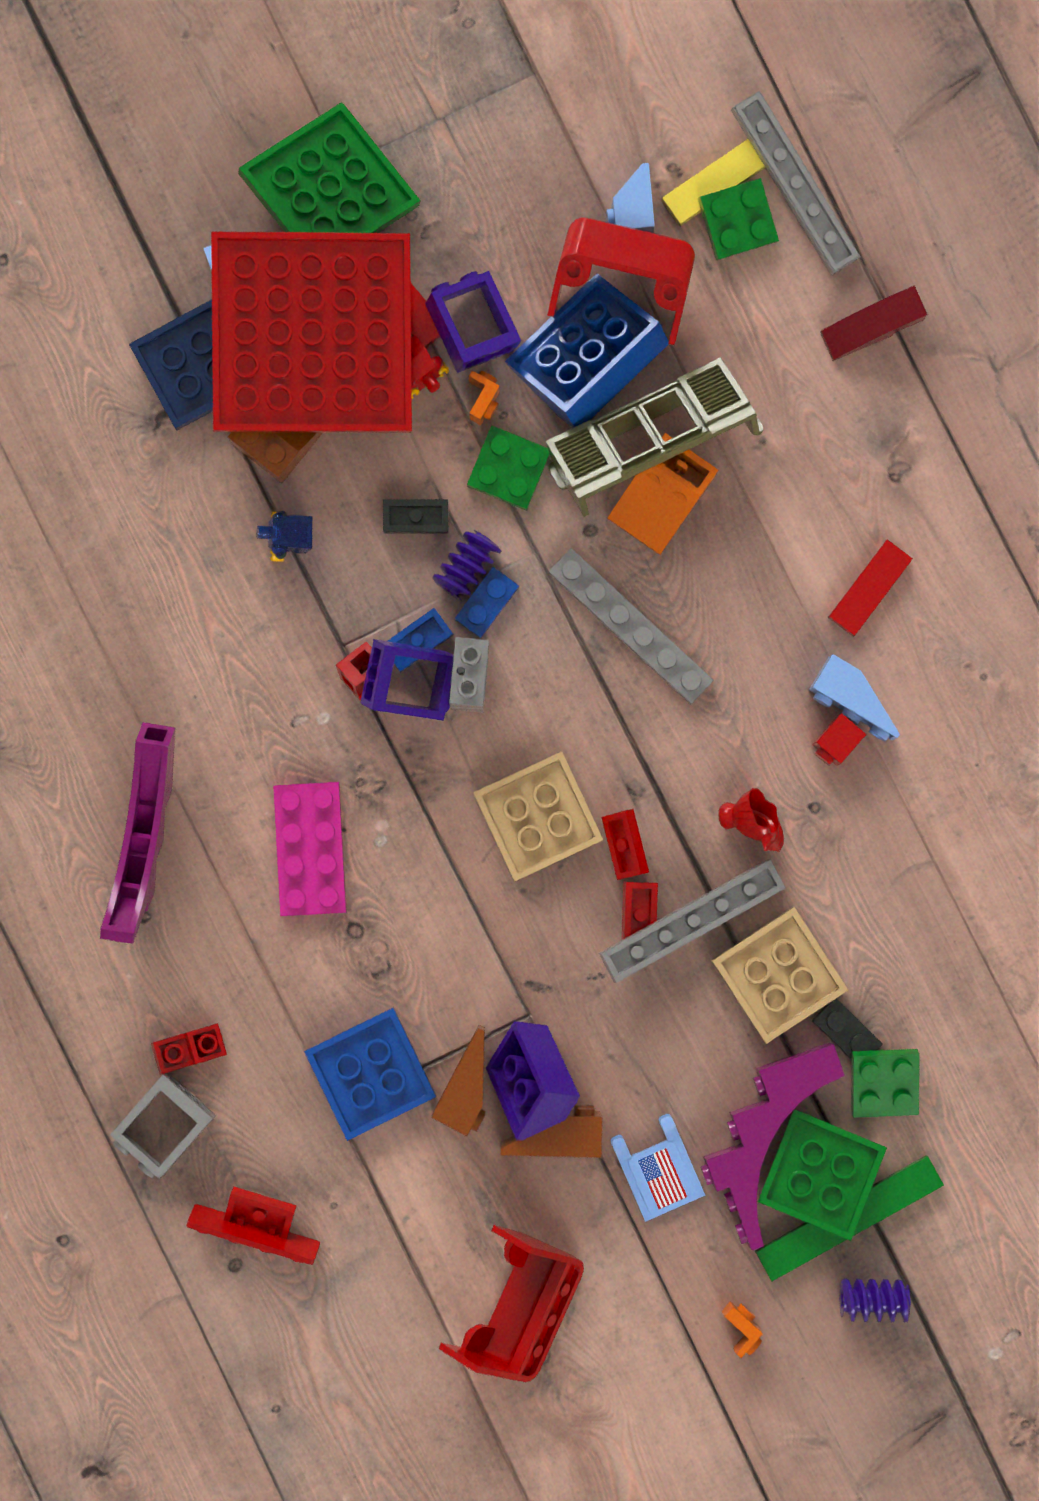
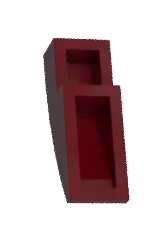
M914 285L851 314L821 330L820 333L832 360L835 361L887 339L898 331L922 322L928 314Z

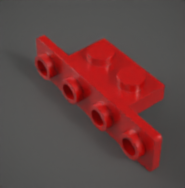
M233 1187L226 1213L195 1204L186 1225L188 1228L202 1234L217 1236L235 1244H243L260 1249L265 1253H273L292 1259L297 1263L309 1265L314 1264L320 1246V1241L290 1232L297 1205L238 1187Z

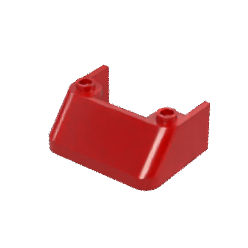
M588 217L577 218L571 223L567 231L547 315L554 317L562 285L569 287L583 285L589 279L592 265L656 279L654 298L657 304L664 309L675 311L668 344L675 345L695 260L694 249L689 242L682 239Z
M493 1225L491 1231L507 1240L504 1247V1258L514 1268L489 1324H478L470 1328L464 1335L462 1346L441 1343L438 1349L475 1373L529 1382L538 1375L582 1278L584 1264L573 1255L525 1233Z

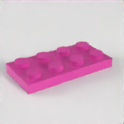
M326 782L273 786L280 916L346 913L340 783Z

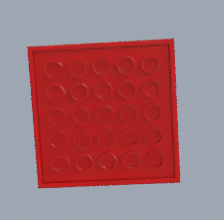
M211 231L213 432L411 433L410 233Z

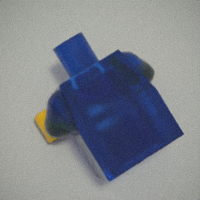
M281 510L271 513L272 518L269 521V526H257V539H268V547L271 548L270 554H272V557H270L271 561L283 562L287 552L305 554L312 549L313 516H287V513Z

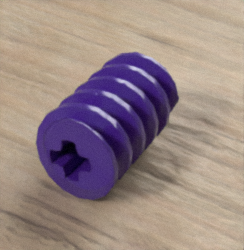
M474 530L475 534L471 532L463 534L468 544L457 542L455 547L460 555L449 553L448 558L452 565L441 564L440 568L445 576L433 575V580L439 587L461 602L463 601L458 596L460 593L471 595L466 584H479L474 573L477 572L484 575L487 573L482 566V562L494 563L489 554L490 551L499 554L502 552L494 542Z
M843 1279L839 1292L841 1318L844 1312H848L851 1322H854L857 1312H861L864 1322H868L870 1313L874 1312L877 1322H881L883 1314L888 1313L890 1321L894 1322L897 1313H901L904 1323H907L910 1315L909 1286L906 1284V1287H904L902 1280L896 1279L891 1287L889 1280L883 1279L878 1288L876 1281L869 1279L865 1288L863 1281L856 1279L852 1287L848 1279Z

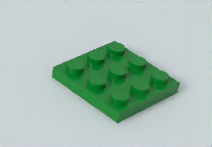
M794 1109L757 1202L851 1241L887 1147Z

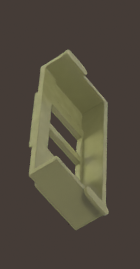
M721 357L677 378V381L598 419L591 422L589 420L546 441L552 461L548 466L549 472L560 489H568L583 517L589 515L585 499L745 423L753 435H760L763 432V425L757 418L750 401ZM683 405L696 427L665 442L652 420ZM642 425L655 447L623 462L611 439Z

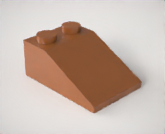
M231 432L227 437L234 447L282 484L323 432Z
M480 1024L431 1117L465 1136H468L470 1130L477 1132L486 1115V1111L482 1109L485 1027Z
M575 1105L574 1110H571L564 1121L522 1141L516 1140L515 1136L501 1141L500 1155L602 1158V1115L600 1111H595L593 1105Z

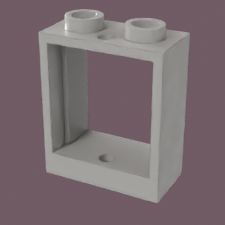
M455 638L449 702L451 710L483 713L489 640Z
M165 1073L114 1129L110 1136L115 1139L113 1145L126 1156L131 1153L140 1161L137 1166L141 1171L151 1178L155 1175L160 1179L216 1115L173 1076ZM160 1091L197 1122L195 1127L162 1164L125 1133Z

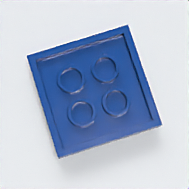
M394 1007L304 1051L347 1141L436 1097V1093Z

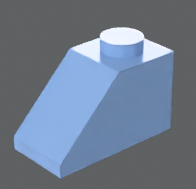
M642 163L613 197L612 209H606L607 222L654 232L655 224L649 163Z

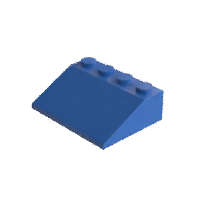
M596 273L555 313L554 317L551 316L505 362L557 416L574 428L591 420L669 345V341L659 321Z

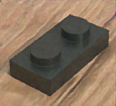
M383 499V533L448 534V499Z
M837 998L828 1003L812 1019V1022L851 1060L852 1051L878 1050L883 1045Z

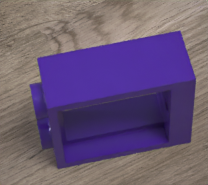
M474 271L461 277L458 283L449 285V282L441 283L431 290L425 305L457 373L513 352L522 341L489 271L481 274ZM480 288L501 335L465 348L444 301Z
M373 639L360 703L375 711L444 721L445 713L450 708L454 655L443 650ZM396 655L438 662L429 707L386 701Z

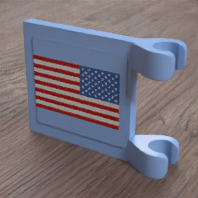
M670 1114L662 1115L658 1119L667 1140L631 1155L622 1135L614 1136L610 1140L645 1222L705 1196Z

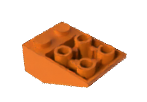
M664 433V435L662 436L665 442L672 439V437L666 433ZM689 449L635 475L607 519L661 555L719 470Z

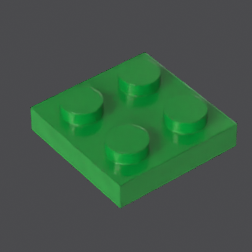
M761 178L698 198L716 261L779 241Z
M491 425L468 480L467 487L527 511L550 456L548 448Z
M918 1049L852 1051L851 1112L853 1118L919 1115L920 1053Z

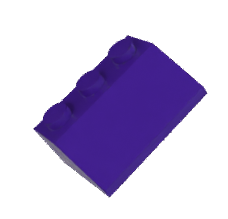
M514 1021L486 1066V1071L516 1140L522 1141L564 1121L576 1105L580 1095L548 1026Z

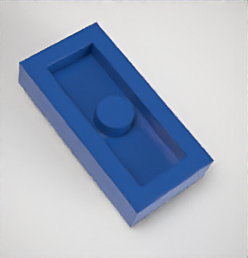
M492 567L454 618L455 621L481 639L518 590L519 585Z
M433 608L390 638L388 642L435 649L452 637L453 633L437 610ZM396 655L394 664L401 673L419 659Z

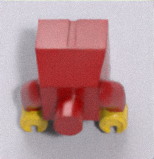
M416 335L411 338L413 399V395L416 394L417 396L419 391L425 387L430 393L436 392L440 388L437 378L443 377V372L446 374L449 372V368L440 356L430 357L427 349Z

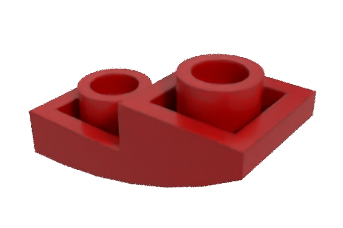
M218 1023L151 1043L160 1075L227 1055Z

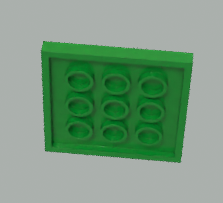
M343 102L239 167L238 170L240 177L284 232L379 233L419 207L421 201Z

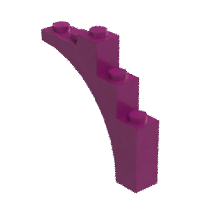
M143 722L136 738L132 787L124 839L112 892L100 928V939L133 944L144 912L148 911L153 898L156 880V860L164 840L165 809L172 792L176 727Z
M830 1042L756 1068L758 1076L753 1078L759 1096L765 1095L766 1100L729 1112L732 1121L727 1122L731 1137L733 1141L739 1139L740 1144L703 1156L706 1165L701 1166V1171L707 1186L713 1184L717 1192L726 1188L729 1189V1192L725 1193L724 1197L730 1213L737 1212L740 1224L735 1225L739 1240L741 1244L747 1243L751 1251L764 1247L758 1223L757 1190L761 1166L770 1142L782 1122L800 1102L822 1086L845 1076L835 1046Z

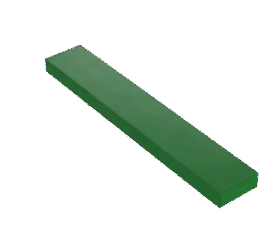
M927 1155L873 1184L853 1236L944 1186ZM805 1222L764 1245V1247L755 1250V1253L770 1280L774 1281L847 1239Z

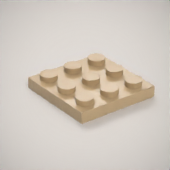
M562 751L473 792L514 882L603 841Z
M792 907L711 960L765 1044L848 991V988L795 907Z

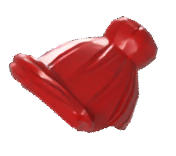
M752 788L747 791L735 804L726 802L720 806L718 817L723 828L732 829L735 827L744 836L762 842L764 851L780 852L784 844V835L777 817V807L766 800L764 794L758 788Z

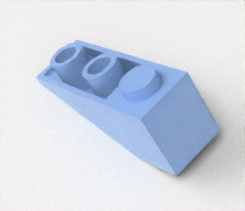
M834 654L829 656L809 691L815 694L813 699L828 708L834 705L843 711L842 714L856 725L861 721L871 727L869 733L886 742L888 738L891 740L897 739L900 733L862 671Z

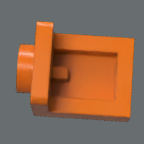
M471 370L468 376L469 383L480 388L482 392L472 407L469 417L471 421L481 426L485 418L491 420L499 406V403L495 400L500 393V385L496 384L497 379L489 373L480 371L478 374Z
M730 1301L724 1307L722 1313L727 1320L744 1334L733 1348L735 1353L742 1358L746 1353L751 1355L756 1351L762 1342L760 1337L763 1333L753 1322L756 1316L742 1303L736 1307Z

